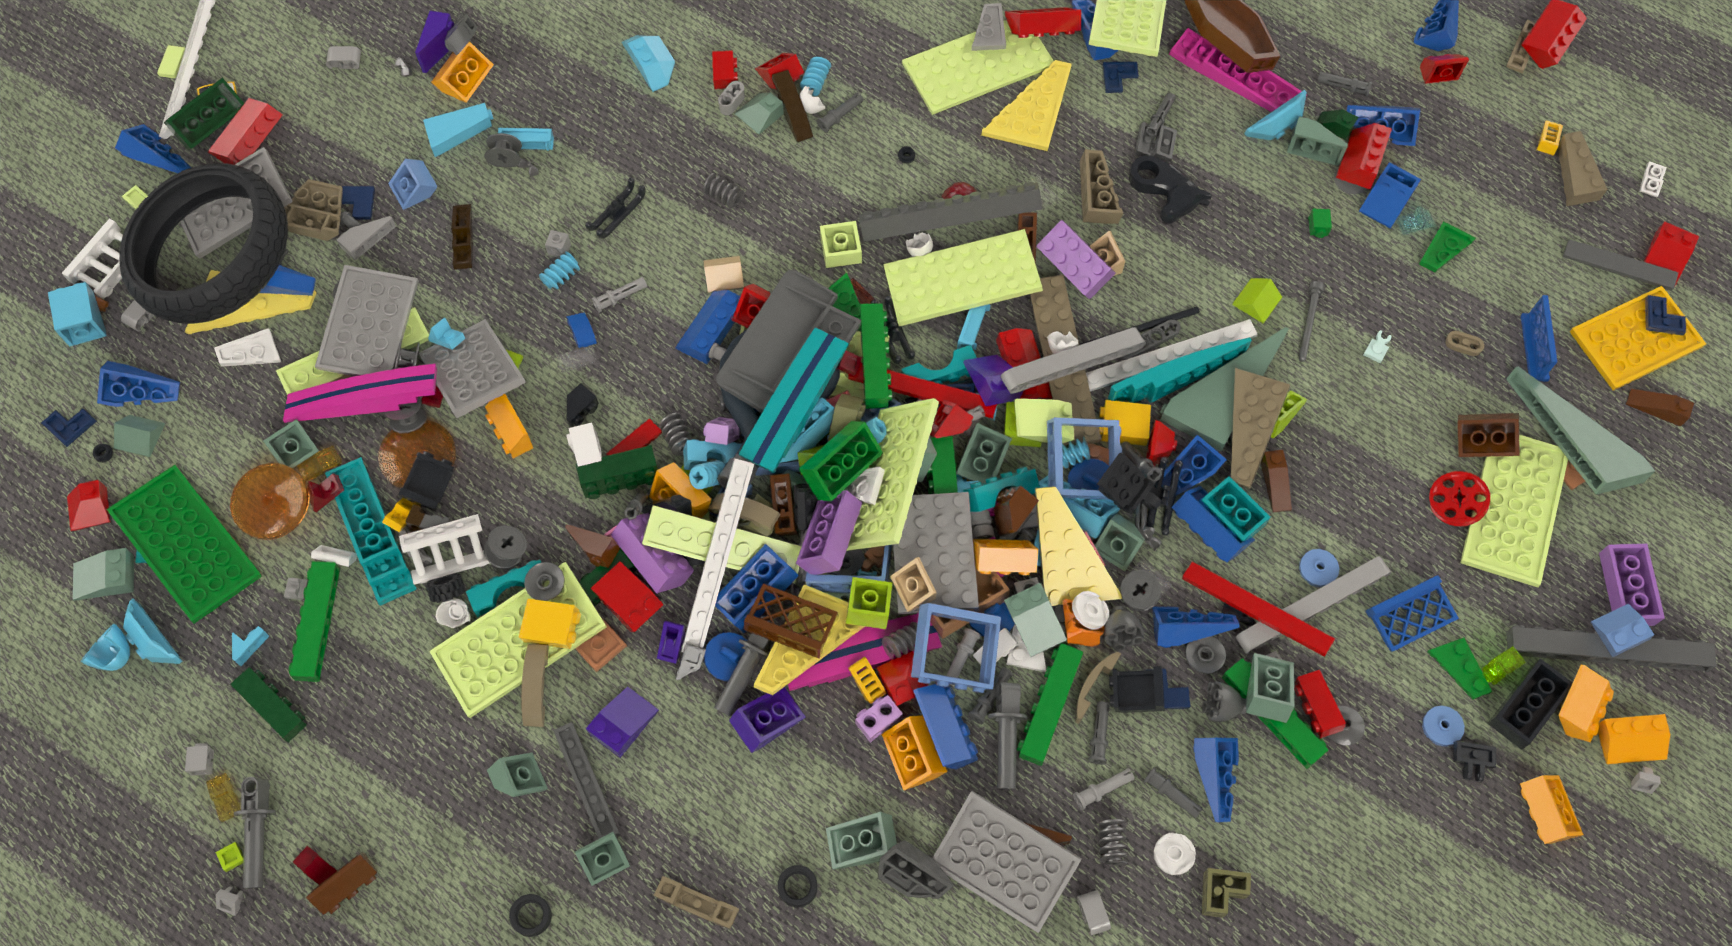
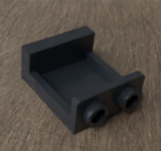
M418 452L403 488L401 487L398 495L401 498L436 511L455 471V467L448 460L441 459L439 461L434 459V455L429 452Z
M1162 666L1153 667V670L1117 671V669H1113V675H1109L1110 687H1113V694L1110 695V706L1114 707L1115 712L1165 711Z

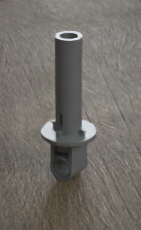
M752 633L748 641L741 639L738 641L744 646L742 648L745 651L715 704V709L728 716L731 715L760 660H766L765 658L768 657V650L773 643L772 640Z
M998 682L995 692L996 713L988 714L989 719L998 721L997 789L1015 790L1017 723L1027 720V715L1020 714V684Z
M247 777L243 780L241 784V810L234 812V816H241V819H245L243 889L263 887L265 817L276 814V810L269 809L270 784L264 778Z

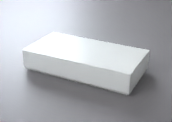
M320 545L311 552V558L335 562L336 564L349 567L356 561L357 554Z

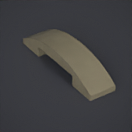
M1526 21L1506 67L1523 73L1530 55L1521 44L1535 25V22Z
M724 493L716 495L707 509L709 512L719 514ZM745 497L739 518L752 521L755 526L771 531L781 514L762 503Z
M528 644L521 693L523 726L544 727L545 666L548 665L549 645Z
M1116 652L1106 657L1087 677L1076 704L1075 722L1077 724L1081 722L1091 704L1085 698L1101 671L1109 675L1121 653Z
M662 876L654 893V897L728 929H731L739 912L737 907L715 900Z

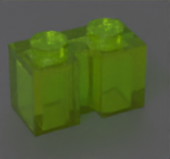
M1514 646L1493 658L1481 670L1486 680L1496 685L1513 674L1526 662Z

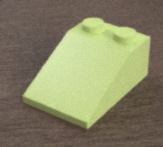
M1015 399L1017 437L1047 443L1048 420L1054 417L1073 418L1072 404L1069 402L1045 399ZM1062 425V444L1074 440V427Z

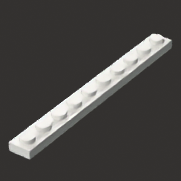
M200 0L159 134V137L167 139L171 135L174 136L164 122L179 111L186 102L185 93L190 88L189 80L195 72L193 67L199 58L197 53L203 45L202 37L207 31L206 23L211 18L210 10L216 0Z
M1249 319L1087 372L1086 376L1090 392L1121 382L1173 359L1249 337L1252 339L1257 337L1258 334Z
M734 458L681 652L684 651L686 643L704 647L754 467L753 463Z

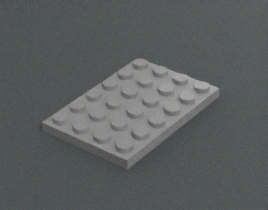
M264 147L235 164L249 169L265 179L276 191L284 207L293 202L268 151ZM243 197L217 199L200 206L180 221L192 249L199 259L251 228L253 219L251 199Z
M344 265L315 368L317 370L350 376L395 369L400 340H403L419 282L418 278Z
M486 319L461 331L466 339L454 349L435 344L419 353L425 365L436 364V385L456 419L526 383Z
M969 493L913 495L899 544H893L895 572L916 557H919L937 593L936 600L930 602L931 604L963 610L978 609ZM896 590L898 614L919 613L920 607L907 612Z
M974 791L970 792L933 856V859L946 875L1037 933L1041 930L1082 858Z

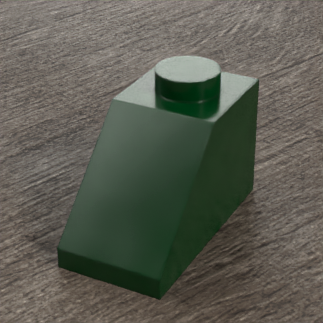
M1340 109L1322 112L1317 122L1336 136L1346 140L1353 130L1358 117Z

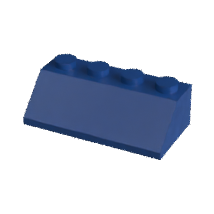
M729 290L713 291L675 349L708 364L711 347L714 343H718L720 346L735 323L732 321L741 296Z
M1202 486L1186 491L1172 506L1175 514L1180 519H1184L1189 524V528L1194 533H1198L1203 538V542L1217 552L1216 555L1221 560L1226 562L1233 560L1255 541L1252 537L1242 542L1201 501L1208 494Z
M765 544L718 593L715 606L739 630L745 633L744 620L747 614L749 615L762 585L766 584L785 591L799 575ZM767 591L763 595L765 603L775 599L774 595ZM765 609L757 610L754 616L759 618L765 612Z
M934 684L913 690L942 766L956 770L977 761L976 754L978 751L975 744L969 738L970 730L967 724L963 723L961 718L963 713L960 706L956 705L953 688L951 686L943 687Z

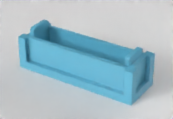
M498 128V133H505L518 138L522 143L521 149L553 150L554 136L552 129Z
M990 304L969 309L958 340L957 349L971 345L976 350L977 343H975L985 312L990 311Z

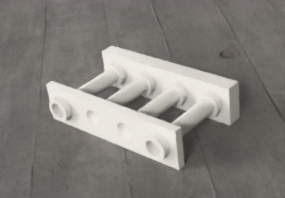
M109 218L62 272L64 277L72 284L81 280L94 287L95 294L102 299L110 296L113 288L122 279L119 262L111 269L96 260L101 253H106L119 260V252L108 247L112 240H122L123 234L120 233L121 229L115 221ZM93 266L107 274V276L101 282H98L84 274L85 271Z
M478 514L399 536L403 553H411L416 570L411 571L414 585L489 564L484 555V550L482 551L477 532L482 531ZM469 535L475 553L463 556L457 538ZM449 540L455 559L443 561L438 543ZM430 546L436 564L424 567L418 549Z

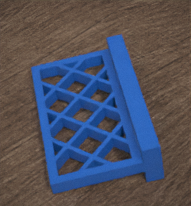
M1542 295L1529 313L1521 314L1528 374L1538 381L1548 382L1550 380L1549 372L1557 363L1549 298L1548 295Z
M1439 575L1365 610L1368 617L1372 618L1390 652L1459 619L1440 585L1442 581ZM1434 590L1440 596L1438 603L1429 600L1430 594ZM1415 599L1424 602L1422 611L1412 608ZM1428 603L1437 606L1435 616L1426 613ZM1399 607L1407 610L1405 619L1396 616ZM1441 608L1447 610L1452 618L1448 620L1439 618ZM1411 611L1421 615L1418 624L1409 621ZM1384 615L1391 618L1389 627L1383 626L1379 617ZM1425 616L1434 619L1432 628L1422 626ZM1395 620L1404 623L1402 632L1392 629ZM1408 625L1417 627L1415 636L1406 634ZM1391 633L1401 636L1399 644L1393 646L1390 640Z

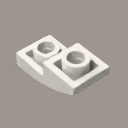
M1649 161L1646 165L1639 192L1658 197L1667 167Z
M1006 628L999 632L996 662L1001 657H1005L1018 644ZM983 646L973 655L980 665Z

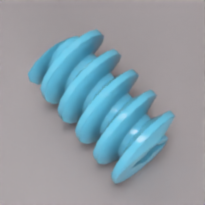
M822 57L811 58L805 75L801 80L800 88L803 90L805 86L810 87L809 90H814L812 96H818L831 68V63Z
M565 251V255L562 254L560 259H556L555 264H550V269H545L544 274L540 273L539 277L549 289L554 287L558 290L557 283L564 285L562 278L569 280L568 273L574 276L573 269L579 271L580 268L575 258Z
M1084 436L1082 443L1076 439V445H1073L1070 441L1069 448L1062 444L1064 468L1069 467V462L1075 466L1076 459L1079 463H1082L1083 456L1087 461L1090 460V450Z
M713 461L694 466L689 474L691 485L696 489L720 485L717 477L725 467V464L721 461Z

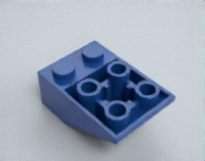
M1389 162L1359 212L1391 229L1421 179Z

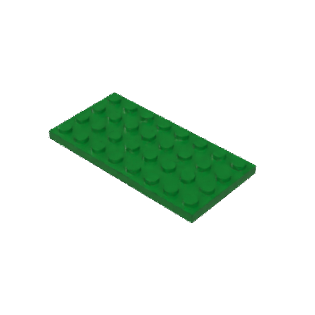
M173 465L106 509L193 624L262 577L176 465Z

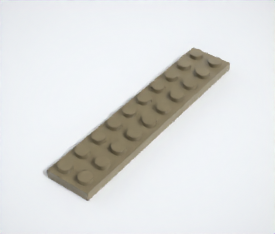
M1063 275L1040 278L1043 291L1029 294L1043 357L1053 354L1047 336L1053 332L1058 331L1063 335H1067L1070 331L1078 340ZM1085 369L1049 381L1052 400L1071 403L1073 418L1096 419ZM1073 426L1074 440L1071 441L1073 445H1076V439L1082 443L1083 436L1087 444L1101 442L1098 427ZM1069 442L1063 443L1066 448L1069 447Z

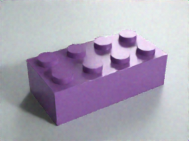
M1063 220L1036 246L1089 299L1116 274Z
M847 490L842 491L833 501L818 500L796 564L811 575L839 571L843 564L862 502Z
M650 514L637 515L632 520L628 518L622 519L611 536L656 593L682 586L694 571L689 562L680 554L642 544Z
M1648 544L1606 546L1599 553L1611 610L1614 611L1629 604L1645 619L1648 626H1655L1665 619Z

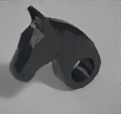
M1144 155L1138 157L1131 165L1129 182L1132 188L1140 193L1167 196L1166 205L1160 213V218L1166 224H1171L1192 212L1199 204L1208 206L1210 203L1207 200L1212 198L1210 193L1199 189L1184 172L1163 159ZM1150 170L1156 177L1154 179H1144L1138 172Z

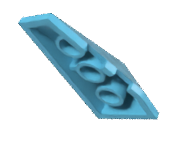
M1048 476L1039 481L1040 488L1049 487ZM1063 481V489L1079 490L1072 488L1070 483ZM1063 498L1081 529L1087 531L1088 535L1095 539L1103 533L1110 519L1120 510L1113 503V500Z

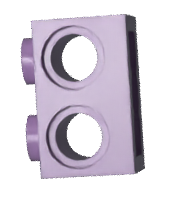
M718 417L707 422L704 426L705 442L728 445L739 439L740 429L734 419Z
M887 695L884 698L879 697L873 702V706L868 710L866 708L861 710L856 715L855 724L868 741L872 742L899 722L903 717V713ZM883 708H889L891 713L883 715L880 711ZM866 720H873L875 725L867 727L864 722Z

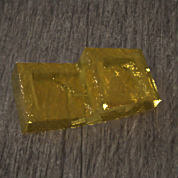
M330 446L317 452L296 467L306 482L319 477L325 470L340 465L342 459L334 446Z
M227 773L206 781L210 799L215 804L219 820L224 822L235 817L234 812L241 809Z

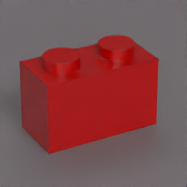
M733 50L712 51L714 89H726L731 82L738 81V72H734V68H738L737 57L734 58Z

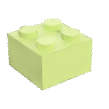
M856 221L820 226V238L826 268L862 263V250Z

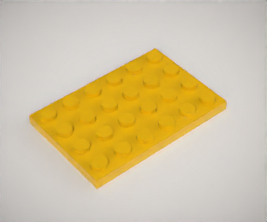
M1662 286L1575 326L1569 331L1613 391L1706 345V342L1687 318L1686 333L1684 335L1646 330L1645 298L1648 295L1665 297L1667 299V314L1685 316Z

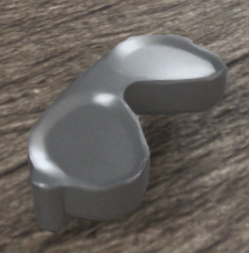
M398 57L395 61V66L402 67L401 75L404 77L412 76V71L409 68L410 65L406 64L403 58Z
M520 158L519 168L528 167L530 176L539 174L538 168L532 165L531 161Z
M1144 527L1145 543L1149 544L1153 551H1156L1162 542L1152 536L1155 532L1154 528Z

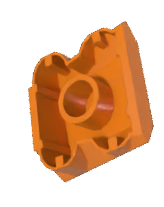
M1062 600L1068 644L1073 643L1090 647L1099 645L1100 637L1104 633L1105 627L1090 629L1083 626L1073 613V600Z

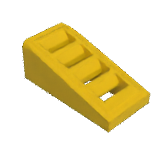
M1545 121L1537 150L1554 156L1559 146L1563 125ZM1548 126L1552 127L1551 129L1555 128L1554 130H1557V132L1547 130Z
M866 657L848 667L867 702L872 704L876 699L886 694L883 685ZM863 667H866V669L860 672L859 674L856 673Z

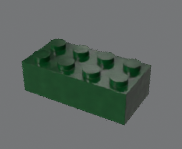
M222 77L169 117L164 124L190 151L234 117L245 103Z
M652 445L601 457V461L578 466L576 463L579 482L585 499H597L600 495L606 493L614 495L619 490L626 488L627 490H634L638 485L642 484L652 485L656 470H658Z

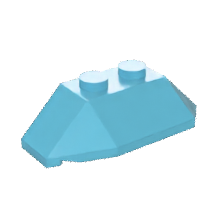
M636 35L622 42L652 92L669 84L675 60L659 36Z
M1303 90L1247 128L1244 134L1247 137L1265 140L1276 138L1278 140L1286 134L1285 131L1287 129H1294L1298 118L1303 116L1307 92Z
M824 398L818 400L795 444L791 445L785 458H782L780 463L798 460L797 452L813 448L829 433L835 408Z
M131 599L125 614L123 628L127 632V635H125L126 639L132 645L135 644L138 647L136 650L137 654L143 660L147 658L151 662L174 664L183 662L142 606L135 599Z

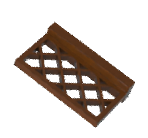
M763 584L749 615L747 614L744 620V630L820 659L838 612ZM765 591L772 593L775 599L765 603L763 599ZM787 599L792 601L794 606L784 610L781 601ZM778 603L781 611L771 615L767 607ZM809 607L812 610V614L803 617L799 609ZM765 609L766 617L758 618L754 616L757 610ZM796 610L799 619L789 622L786 614ZM827 614L832 617L829 622L821 624L818 616ZM783 615L786 624L776 625L773 618ZM815 617L818 626L808 629L805 621ZM802 622L805 631L800 633L794 632L792 626ZM821 630L823 634L822 640L813 639L810 633Z

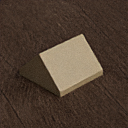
M1108 231L1091 244L1090 247L1116 272L1115 275H1118L1123 271L1125 259L1111 231Z
M740 256L704 260L708 293L744 288Z
M916 557L890 576L907 612L919 608L920 604L936 600V590L919 557Z

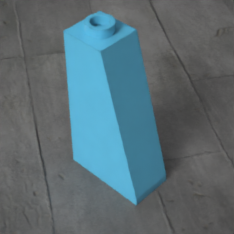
M485 103L424 119L423 121L431 149L436 157L491 127V120L494 118L491 109L487 110Z

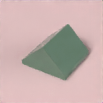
M133 415L124 417L114 423V449L150 457L165 423Z
M614 832L575 851L592 886L630 867Z

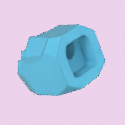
M875 417L866 422L879 444L886 436V426L883 421Z

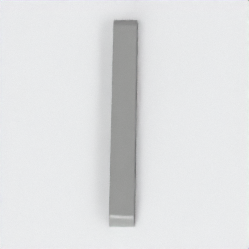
M1133 327L1008 369L1001 375V379L1010 394H1014L1136 352L1143 348L1146 342L1137 328Z
M1378 556L1282 610L1307 622L1314 618V615L1317 613L1325 612L1333 604L1341 603L1349 595L1359 593L1365 586L1375 584L1381 577H1387L1392 572L1381 556ZM1258 622L1239 633L1235 638L1244 652L1249 654V651L1252 649H1258L1264 646L1268 640L1271 639L1273 641L1282 636V634Z

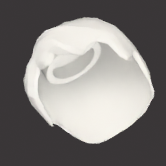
M805 86L800 93V99L805 112L815 114L824 110L825 106L820 98L812 97L814 90H809L810 87Z
M919 232L914 234L913 239L906 240V246L912 257L924 256L927 253H931L933 242L929 234Z
M1056 331L1047 336L1048 344L1053 354L1079 346L1078 340L1070 331L1067 335Z
M453 598L439 605L435 617L439 624L455 628L470 621L471 616L466 603L460 599Z

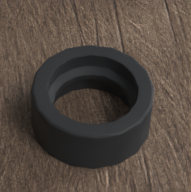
M792 865L786 868L781 873L777 882L778 893L782 901L794 908L810 904L818 890L817 879L814 873L808 867L802 865ZM794 874L804 875L810 882L809 893L801 899L791 898L785 890L787 879Z
M535 894L519 897L511 906L509 913L510 924L514 930L527 937L538 936L546 931L552 918L551 907L547 901ZM528 903H536L543 910V919L534 928L523 927L518 919L520 909Z

